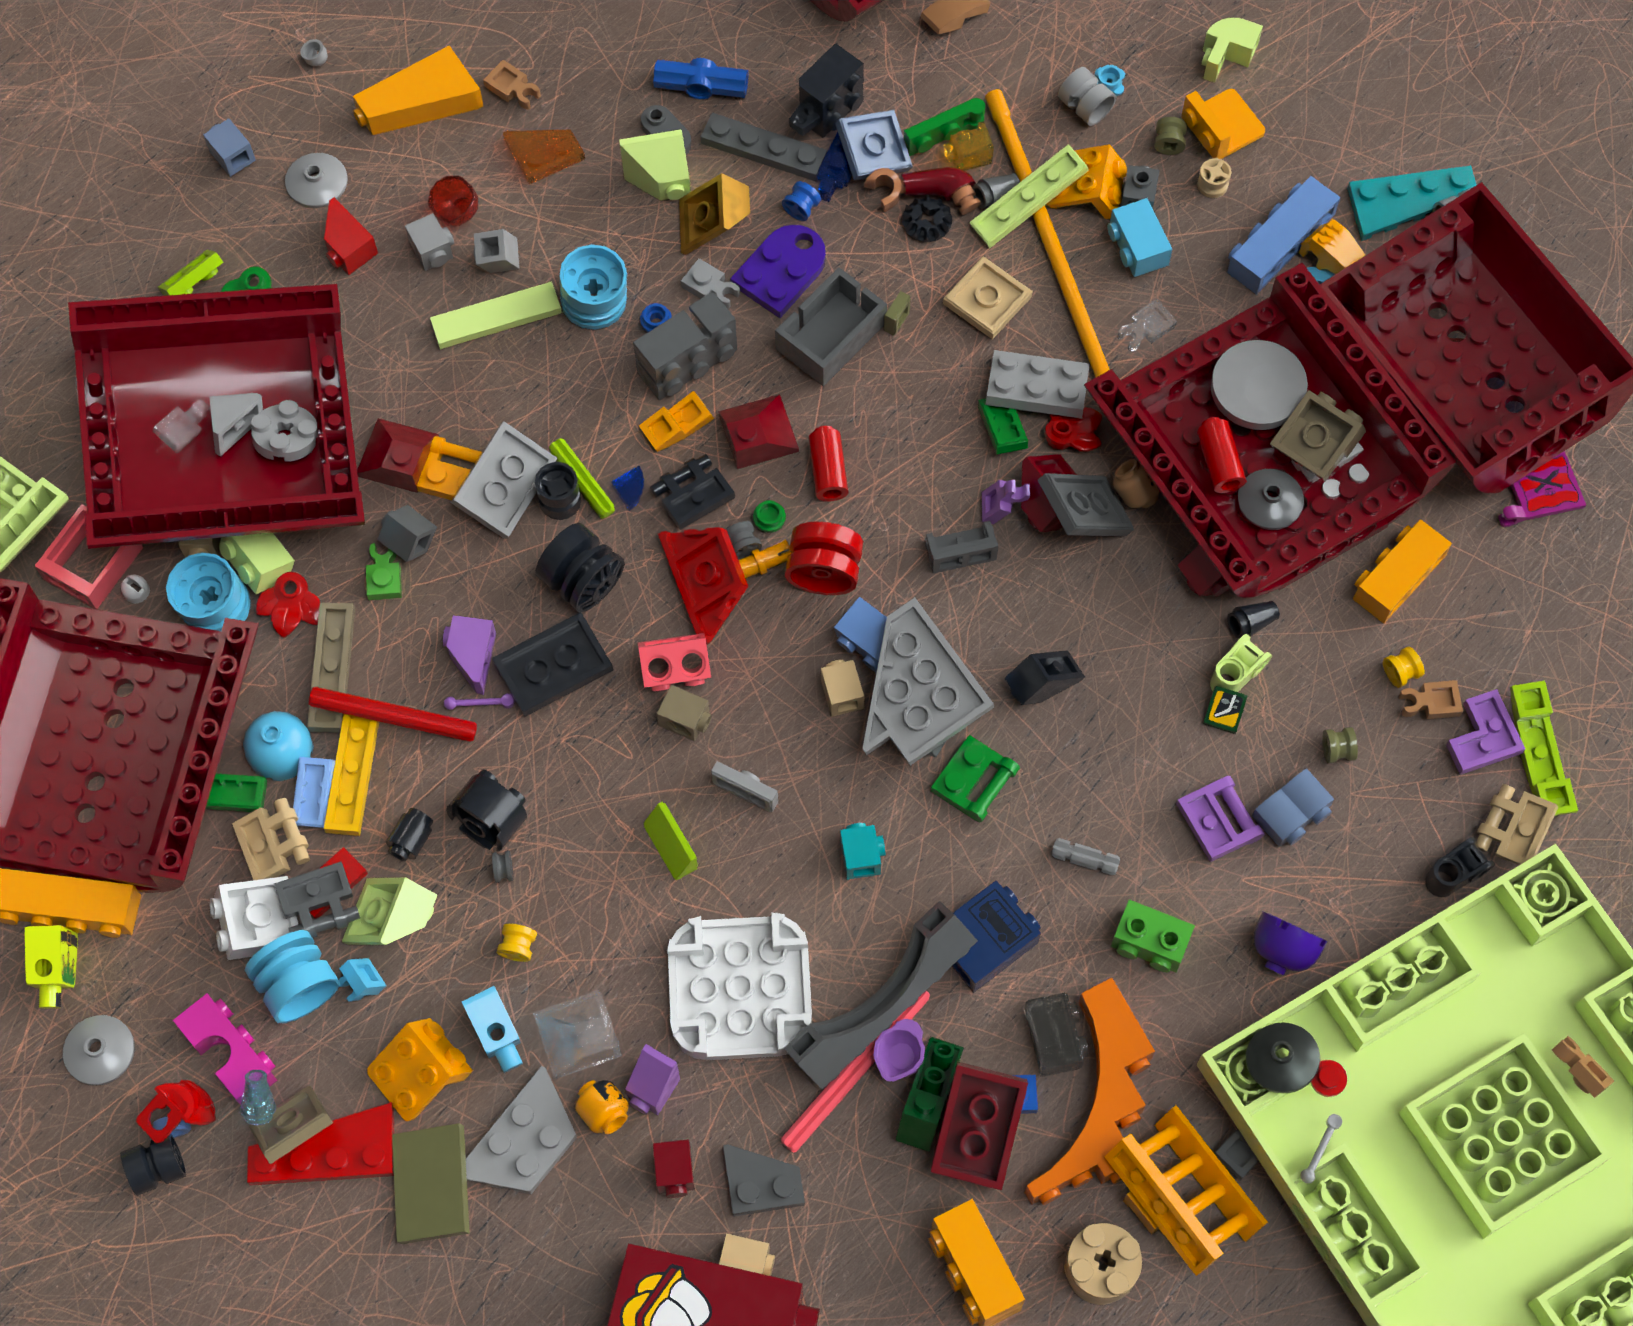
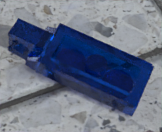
M838 132L817 175V180L821 181L818 187L821 200L830 202L837 187L841 189L844 186L847 187L852 178Z

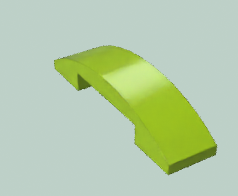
M1545 680L1511 686L1514 725L1525 747V751L1520 755L1532 794L1557 804L1558 809L1555 816L1577 813L1578 807L1570 778L1565 779L1550 720L1553 710Z

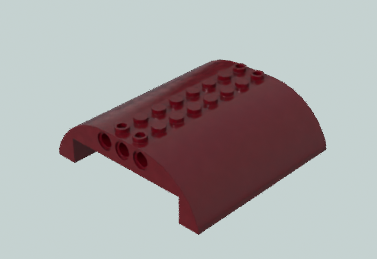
M337 284L68 302L70 332L75 352L87 505L85 526L88 549L365 525L362 493L359 491ZM258 393L262 396L263 410L279 405L285 400L295 401L298 407L309 411L317 422L318 437L315 440L316 445L307 456L301 459L284 461V457L273 456L274 460L262 456L254 448L252 429H250L223 455L219 456L215 453L209 397ZM281 430L277 433H285L286 435H290L289 430Z

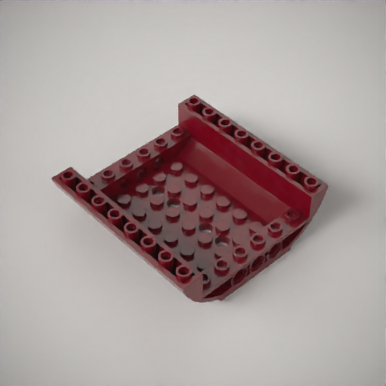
M1303 263L1275 277L1269 298L1128 377L1120 380L1115 372L1110 369L1084 384V387L1231 590L1238 597L1242 598L1256 597L1277 589L1281 590L1386 529L1390 523L1427 495L1456 464L1453 456ZM1251 340L1269 341L1285 347L1299 359L1304 367L1308 383L1307 392L1310 390L1317 396L1320 392H1323L1337 402L1336 408L1344 413L1349 409L1363 419L1361 424H1363L1366 432L1360 439L1359 444L1364 450L1350 462L1341 467L1337 466L1327 479H1335L1340 482L1339 497L1329 499L1324 496L1322 486L1325 481L1319 479L1313 483L1312 481L1309 482L1302 471H1298L1290 458L1270 445L1282 426L1267 430L1249 429L1250 433L1245 436H1239L1233 432L1232 427L1237 424L1225 417L1214 406L1215 402L1211 392V379L1215 365L1222 354L1229 348ZM1219 417L1229 422L1245 477L1258 470L1276 469L1289 474L1298 482L1304 495L1306 508L1302 510L1300 516L1293 524L1278 530L1259 528L1242 515L1237 501L1239 489L1228 493L1215 492L1197 434V430L1202 426L1203 421L1208 418ZM1355 464H1362L1369 473L1367 480L1363 483H1355L1349 477V470ZM1267 491L1270 497L1278 496L1275 492Z
M0 578V868L131 884L139 892L144 893L167 892L180 888L185 881L259 623L225 618L221 631L40 600L28 583ZM127 683L134 685L130 695L126 697L117 696V690L121 685ZM116 714L124 716V721L119 727H107V722L111 716ZM97 776L105 778V783L101 789L97 791L88 790V784L91 779ZM86 808L95 809V816L91 821L87 823L78 821V816L82 810Z

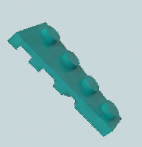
M1470 165L1351 181L1348 184L1347 190L1362 242L1370 239L1375 233L1383 230L1386 233L1396 229L1399 224L1410 220L1415 222L1425 218L1426 214L1433 212V205L1436 202L1450 196L1457 197L1459 192L1474 187L1477 184Z

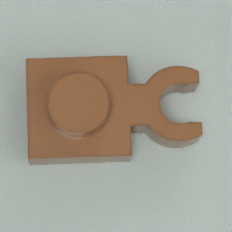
M502 60L483 80L485 88L507 102L513 97L517 98L519 105L527 110L531 108L530 101L525 98L527 95H533L537 99L541 97L538 86L533 83H527V75L505 60Z
M1457 680L1423 683L1421 687L1422 692L1406 688L1399 694V699H1410L1414 703V706L1403 708L1402 716L1405 717L1415 716L1421 710H1425L1427 719L1459 717L1463 713Z
M1567 1036L1552 1049L1560 1060L1571 1067L1568 1071L1574 1076L1575 1084L1583 1092L1590 1093L1594 1098L1614 1082L1609 1074L1589 1054L1586 1056L1583 1054L1580 1047L1571 1037Z

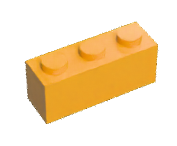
M1421 519L1413 528L1407 525L1395 540L1398 544L1392 550L1387 547L1376 559L1377 567L1372 572L1365 570L1354 584L1357 587V591L1353 600L1383 624L1440 564L1452 545L1450 541Z

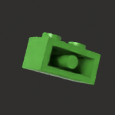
M1129 899L1111 947L1116 948L1117 953L1129 959H1136L1138 957L1150 962V966L1158 971L1167 973L1171 970L1177 973L1195 925Z

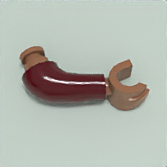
M943 167L901 174V178L893 170L880 168L872 172L864 183L865 188L875 189L887 186L893 190L889 196L881 200V207L884 212L893 208L898 203L902 193H905V196L934 195L945 197L947 201L953 200L956 206L961 205L959 211L962 215L970 213L981 204L979 198L974 199L976 193L973 190V186L976 182L969 173L960 168Z

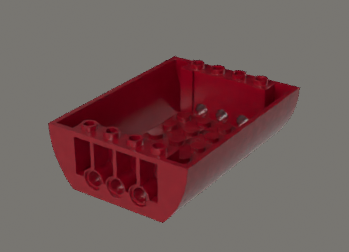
M1482 182L1320 284L1453 456L1456 464L1481 492H1501L1602 428L1615 417L1633 393L1632 356ZM1441 308L1447 314L1441 319H1434L1428 313L1432 309ZM1453 331H1460L1466 337L1463 341L1453 342L1447 336ZM1496 377L1500 378L1504 385L1499 389H1492L1487 386L1486 381ZM1511 401H1518L1524 406V409L1518 413H1512L1505 406Z

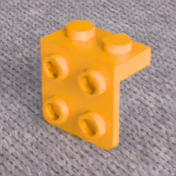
M1227 89L1207 101H1204L1197 91L1185 96L1181 118L1186 122L1187 126L1212 158L1222 159L1262 138L1265 134V127L1235 89Z
M1110 144L1074 150L1088 166L1089 171L1049 201L1047 206L1049 208H1058L1092 202L1105 219H1110L1112 209L1118 208L1122 201L1121 190L1123 180L1127 174L1125 161L1119 157Z
M431 1018L407 1023L367 1068L368 1076L388 1101L393 1103V1107L405 1121L416 1119L446 1085L464 1081L473 1072L472 1068L467 1064L464 1054L450 1043L444 1035L443 1028L438 1023L432 1021Z

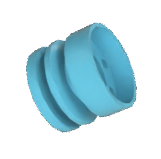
M592 244L578 247L566 256L561 264L559 275L560 302L563 313L572 323L586 329H601L609 327L618 321L625 311L627 301V271L624 261L613 250L605 246Z
M203 552L189 555L177 563L169 574L166 585L168 601L188 626L221 631L225 618L245 621L248 617L251 606L249 591L229 563L220 556Z
M305 930L290 932L265 945L252 956L244 970L249 979L254 982L253 985L258 993H265L263 1002L277 1023L295 1021L308 1015L328 1001L340 986V981L328 962L320 960L322 953L318 946L314 945L315 942L309 932Z

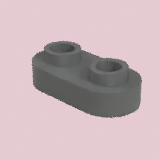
M653 105L643 111L641 124L646 135L681 129L685 153L687 155L690 152L692 144L689 131L666 107ZM660 117V119L654 120L652 118Z

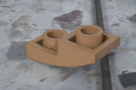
M938 0L921 13V18L935 32L942 34L962 29L965 18L988 13L991 2L989 0Z

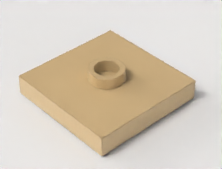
M983 256L943 298V304L993 340L1030 300L1033 291Z

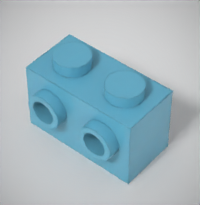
M1145 198L1112 209L1110 223L1107 225L1108 233L1113 242L1117 241L1120 247L1122 263L1125 267L1130 268L1133 276L1136 277L1169 266L1172 247L1148 199Z

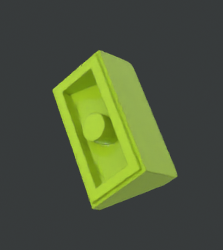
M663 801L658 803L645 820L644 828L675 880H678L697 870V857L667 805Z

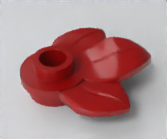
M1084 407L1082 419L1050 414L1051 421L1046 425L1045 437L1051 447L1063 450L1071 446L1079 451H1091L1101 446L1100 439L1093 433L1101 424L1102 414L1100 412Z
M287 572L276 580L274 587L260 594L256 603V614L260 616L271 615L274 629L281 637L286 638L296 629L301 620L318 626L321 602L315 594L308 591V583L302 575L296 572ZM291 582L295 583L297 586L296 591L292 594H287L285 591L286 585Z

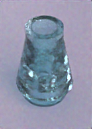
M252 1070L245 1075L240 1114L251 1125H263L273 1118L276 1104L267 1081V1074L262 1070Z

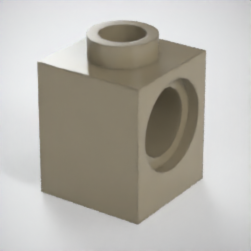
M673 685L670 686L657 712L658 726L693 741L696 740L700 732H706L712 719L708 700Z

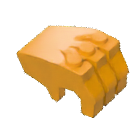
M1334 219L1319 226L1301 243L1299 250L1302 257L1308 251H1312L1318 258L1316 268L1319 270L1327 269L1334 274L1339 273L1365 256L1351 233Z

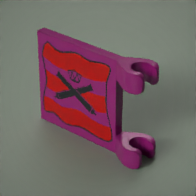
M1565 451L1510 485L1518 506L1511 505L1505 507L1503 514H1500L1498 519L1502 527H1509L1524 520L1586 507V502Z

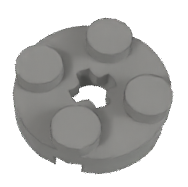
M282 401L279 405L262 410L251 419L253 446L258 453L268 459L274 460L273 456L284 457V461H295L307 456L316 445L315 440L318 437L317 422L309 411L298 407L295 401ZM281 430L290 431V435H286L285 433H277Z

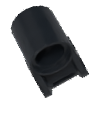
M1475 837L1465 840L1433 865L1425 878V884L1430 893L1437 897H1447L1469 882L1476 881L1495 866L1493 860L1488 861L1477 847ZM1438 872H1444L1449 875L1451 882L1443 881Z

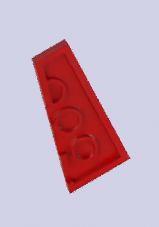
M390 1102L332 1120L333 1123L272 1164L268 1162L258 1144L248 1146L247 1183L249 1185L394 1176L392 1134H394L393 1103Z

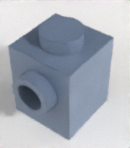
M230 119L225 120L221 124L214 125L207 133L203 134L209 152L230 177L256 161L249 141Z

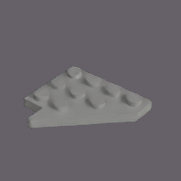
M915 597L887 616L863 743V751L868 755L891 739L911 766L994 708L991 699Z

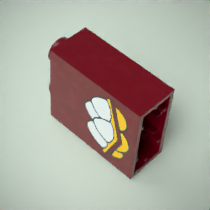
M628 1243L608 1326H817L820 1309L802 1305L804 1296L803 1283Z

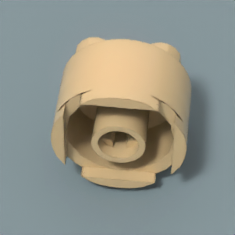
M1108 1223L1092 1224L1078 1233L1072 1241L1065 1258L1064 1270L1077 1296L1092 1304L1106 1305L1122 1299L1132 1290L1141 1273L1142 1256L1139 1243L1123 1228ZM1101 1257L1108 1260L1107 1264L1109 1266L1105 1271L1098 1269L1099 1263L1097 1261Z

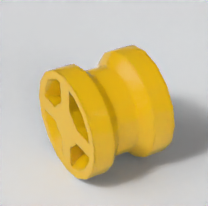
M1410 646L1401 649L1397 656L1389 655L1383 659L1384 671L1390 682L1397 688L1405 686L1409 679H1419L1425 674L1419 655Z
M504 924L501 932L504 939L498 945L496 953L514 961H530L532 956L530 946L536 940L537 932L518 924Z

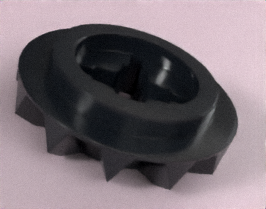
M927 195L924 199H917L915 197L910 205H906L902 215V223L905 231L912 238L922 242H933L943 238L949 232L952 226V215L950 207L944 205L941 198L935 200ZM922 211L926 212L928 216L933 215V225L927 219L921 220Z

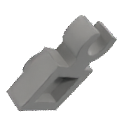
M699 258L681 280V287L700 299L713 291L727 309L731 307L730 300L724 297V295L728 293L736 297L740 295L738 285L733 282H724L725 273Z

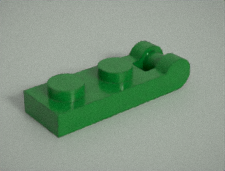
M979 98L970 99L904 130V141L909 156L918 152L924 153L931 149L933 145L944 140H952L968 129L972 131L982 129L984 126L985 102Z

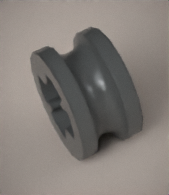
M510 850L505 851L503 855L492 852L495 882L500 883L504 878L508 879L509 882L513 881V865Z

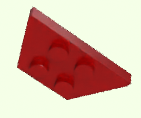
M721 527L705 528L701 531L687 529L684 532L676 533L662 531L658 536L695 633H704L706 644H709L749 587L728 532Z

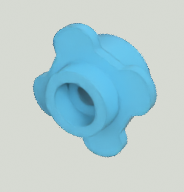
M1106 65L1096 69L1097 84L1103 83L1116 96L1124 92L1122 80L1125 78V72L1114 65Z

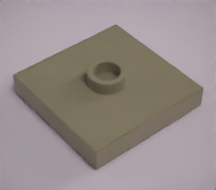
M310 1085L252 1122L249 1127L264 1156L272 1164L333 1122Z

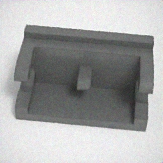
M991 521L983 522L984 525L981 528L934 537L933 533L926 534L924 543L932 573L997 560L998 543Z

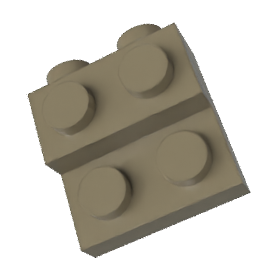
M1308 390L1270 445L1326 482L1342 458L1349 456L1366 430L1363 424H1361L1363 419L1355 412L1347 409L1344 413L1335 407L1337 402L1327 394L1320 392L1317 396Z

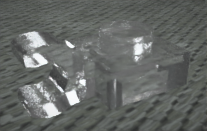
M199 399L186 412L177 406L155 425L153 432L177 454L200 434L202 428L198 423L206 417V412L210 407L202 399Z

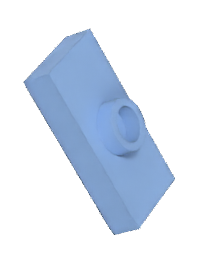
M299 757L293 804L298 817L297 826L324 828L335 760Z

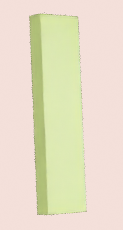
M1068 144L969 223L985 244L991 248L1089 171L1088 166Z
M548 282L430 317L439 348L443 349L562 313L553 283Z

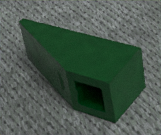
M930 1036L924 1053V1061L918 1069L904 1107L895 1141L930 1152L949 1096L957 1061L960 1062L964 1047Z

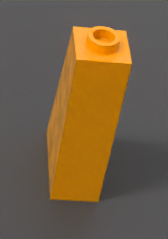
M450 46L435 52L353 96L356 109L353 110L354 117L361 127L366 125L372 135L477 110L484 106L480 88Z

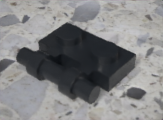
M706 454L696 460L694 458L684 462V467L672 474L669 472L659 477L660 481L650 486L655 497H659L665 492L670 494L662 499V506L679 530L735 498V492L718 468L707 474L703 471L712 466V462ZM691 477L695 479V481L680 488L679 484Z

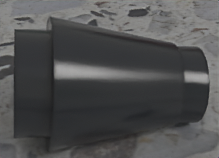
M1262 602L1235 607L1233 612L1228 614L1227 622L1230 631L1236 638H1241L1244 634H1248L1251 637L1273 621L1279 619L1280 613L1275 602Z

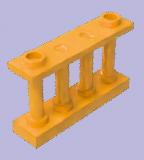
M1176 1105L1154 1125L1159 1131L1157 1134L1141 1144L1136 1141L1132 1134H1129L1105 1158L1195 1276H1197L1224 1254L1219 1248V1244L1237 1232L1246 1242L1263 1228L1268 1221ZM1169 1144L1182 1161L1162 1174L1149 1156ZM1192 1173L1205 1191L1184 1203L1172 1185ZM1212 1203H1215L1228 1220L1208 1233L1195 1215Z

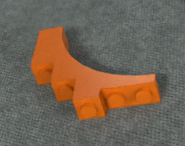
M1113 978L1081 993L1078 1002L1090 1027L1096 1053L1097 1082L1092 1110L1084 1129L1071 1149L1049 1171L1026 1186L1024 1193L1031 1205L1038 1201H1041L1042 1205L1054 1201L1062 1195L1060 1190L1072 1184L1074 1188H1078L1092 1180L1093 1176L1091 1173L1095 1172L1101 1184L1109 1180L1113 1184L1122 1181L1105 1156L1124 1138L1117 1126L1121 1125L1122 1129H1126L1141 1120L1140 1114L1143 1113L1146 1104L1127 1072L1130 1071L1132 1075H1136L1147 1069L1151 1065L1149 1061L1152 1059L1155 1050Z

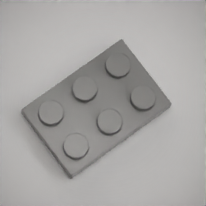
M994 350L985 405L1082 419L1086 394L1084 384L1087 383L1089 363Z
M503 421L450 503L506 539L510 536L537 492L535 485L536 474L541 467L548 463L556 462L557 457Z

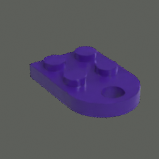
M787 225L778 228L766 238L730 278V282L738 285L740 292L778 318H781L822 272L826 261L824 242L814 230L802 225ZM800 240H808L812 243V246L808 249H800L795 244Z

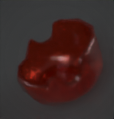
M459 175L445 176L436 181L429 191L428 206L442 223L453 227L461 226L470 221L477 212L478 195L472 185Z

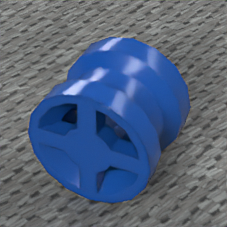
M797 181L792 187V194L787 195L783 199L782 206L791 217L799 221H806L811 215V209L817 207L821 202V197L811 185Z

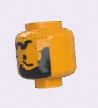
M592 1080L581 1087L578 1092L580 1097L576 1101L575 1109L593 1133L604 1132L605 1134H611L624 1125L628 1118L629 1104L613 1082L608 1080L596 1082Z

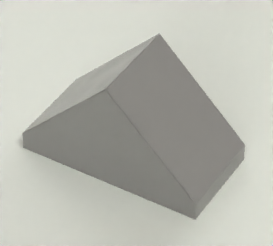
M247 393L209 397L214 446L217 455H223L252 429L251 419L263 410L262 396L260 394Z

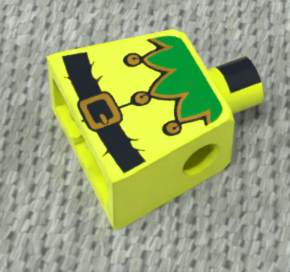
M61 925L25 927L26 984L39 989V1008L42 1009L61 1008V989L74 988L78 933Z

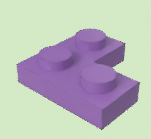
M1497 689L1465 700L1463 706L1475 731L1450 739L1446 744L1460 775L1523 754L1525 747Z

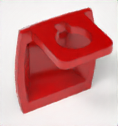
M181 1080L180 1082L156 1086L154 1090L158 1094L136 1118L137 1124L155 1143H162L182 1120L185 1123L195 1125H208L216 1120L214 1103L204 1089L190 1080ZM168 1106L171 1111L167 1114V1124L163 1129L156 1130L151 1125V1114L156 1109H164Z

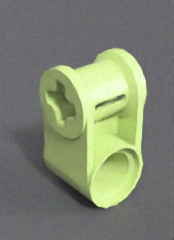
M1244 634L1217 663L1210 681L1211 690L1213 691L1215 686L1239 692L1265 668L1271 660L1272 654L1269 652L1264 653L1250 641L1251 637L1248 634ZM1228 674L1232 676L1235 681H1227L1223 679L1221 675Z

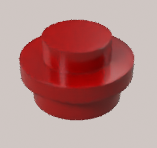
M1323 1060L1320 1061L1318 1072L1310 1083L1318 1094L1324 1097H1334L1345 1089L1347 1074L1338 1062Z

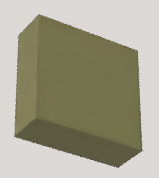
M902 291L899 292L885 314V332L893 336L898 332L910 314V295Z

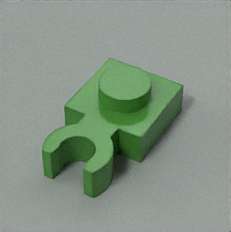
M371 544L369 551L375 564L366 565L368 600L402 598L401 567L399 562L392 563L396 558V553L388 548L386 554L380 555L378 554L376 544Z

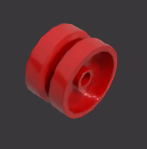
M829 522L799 524L792 531L789 547L791 554L788 555L785 578L790 584L810 593L821 595L850 593L855 590L859 574L857 563L860 562L864 541L858 533L839 524Z

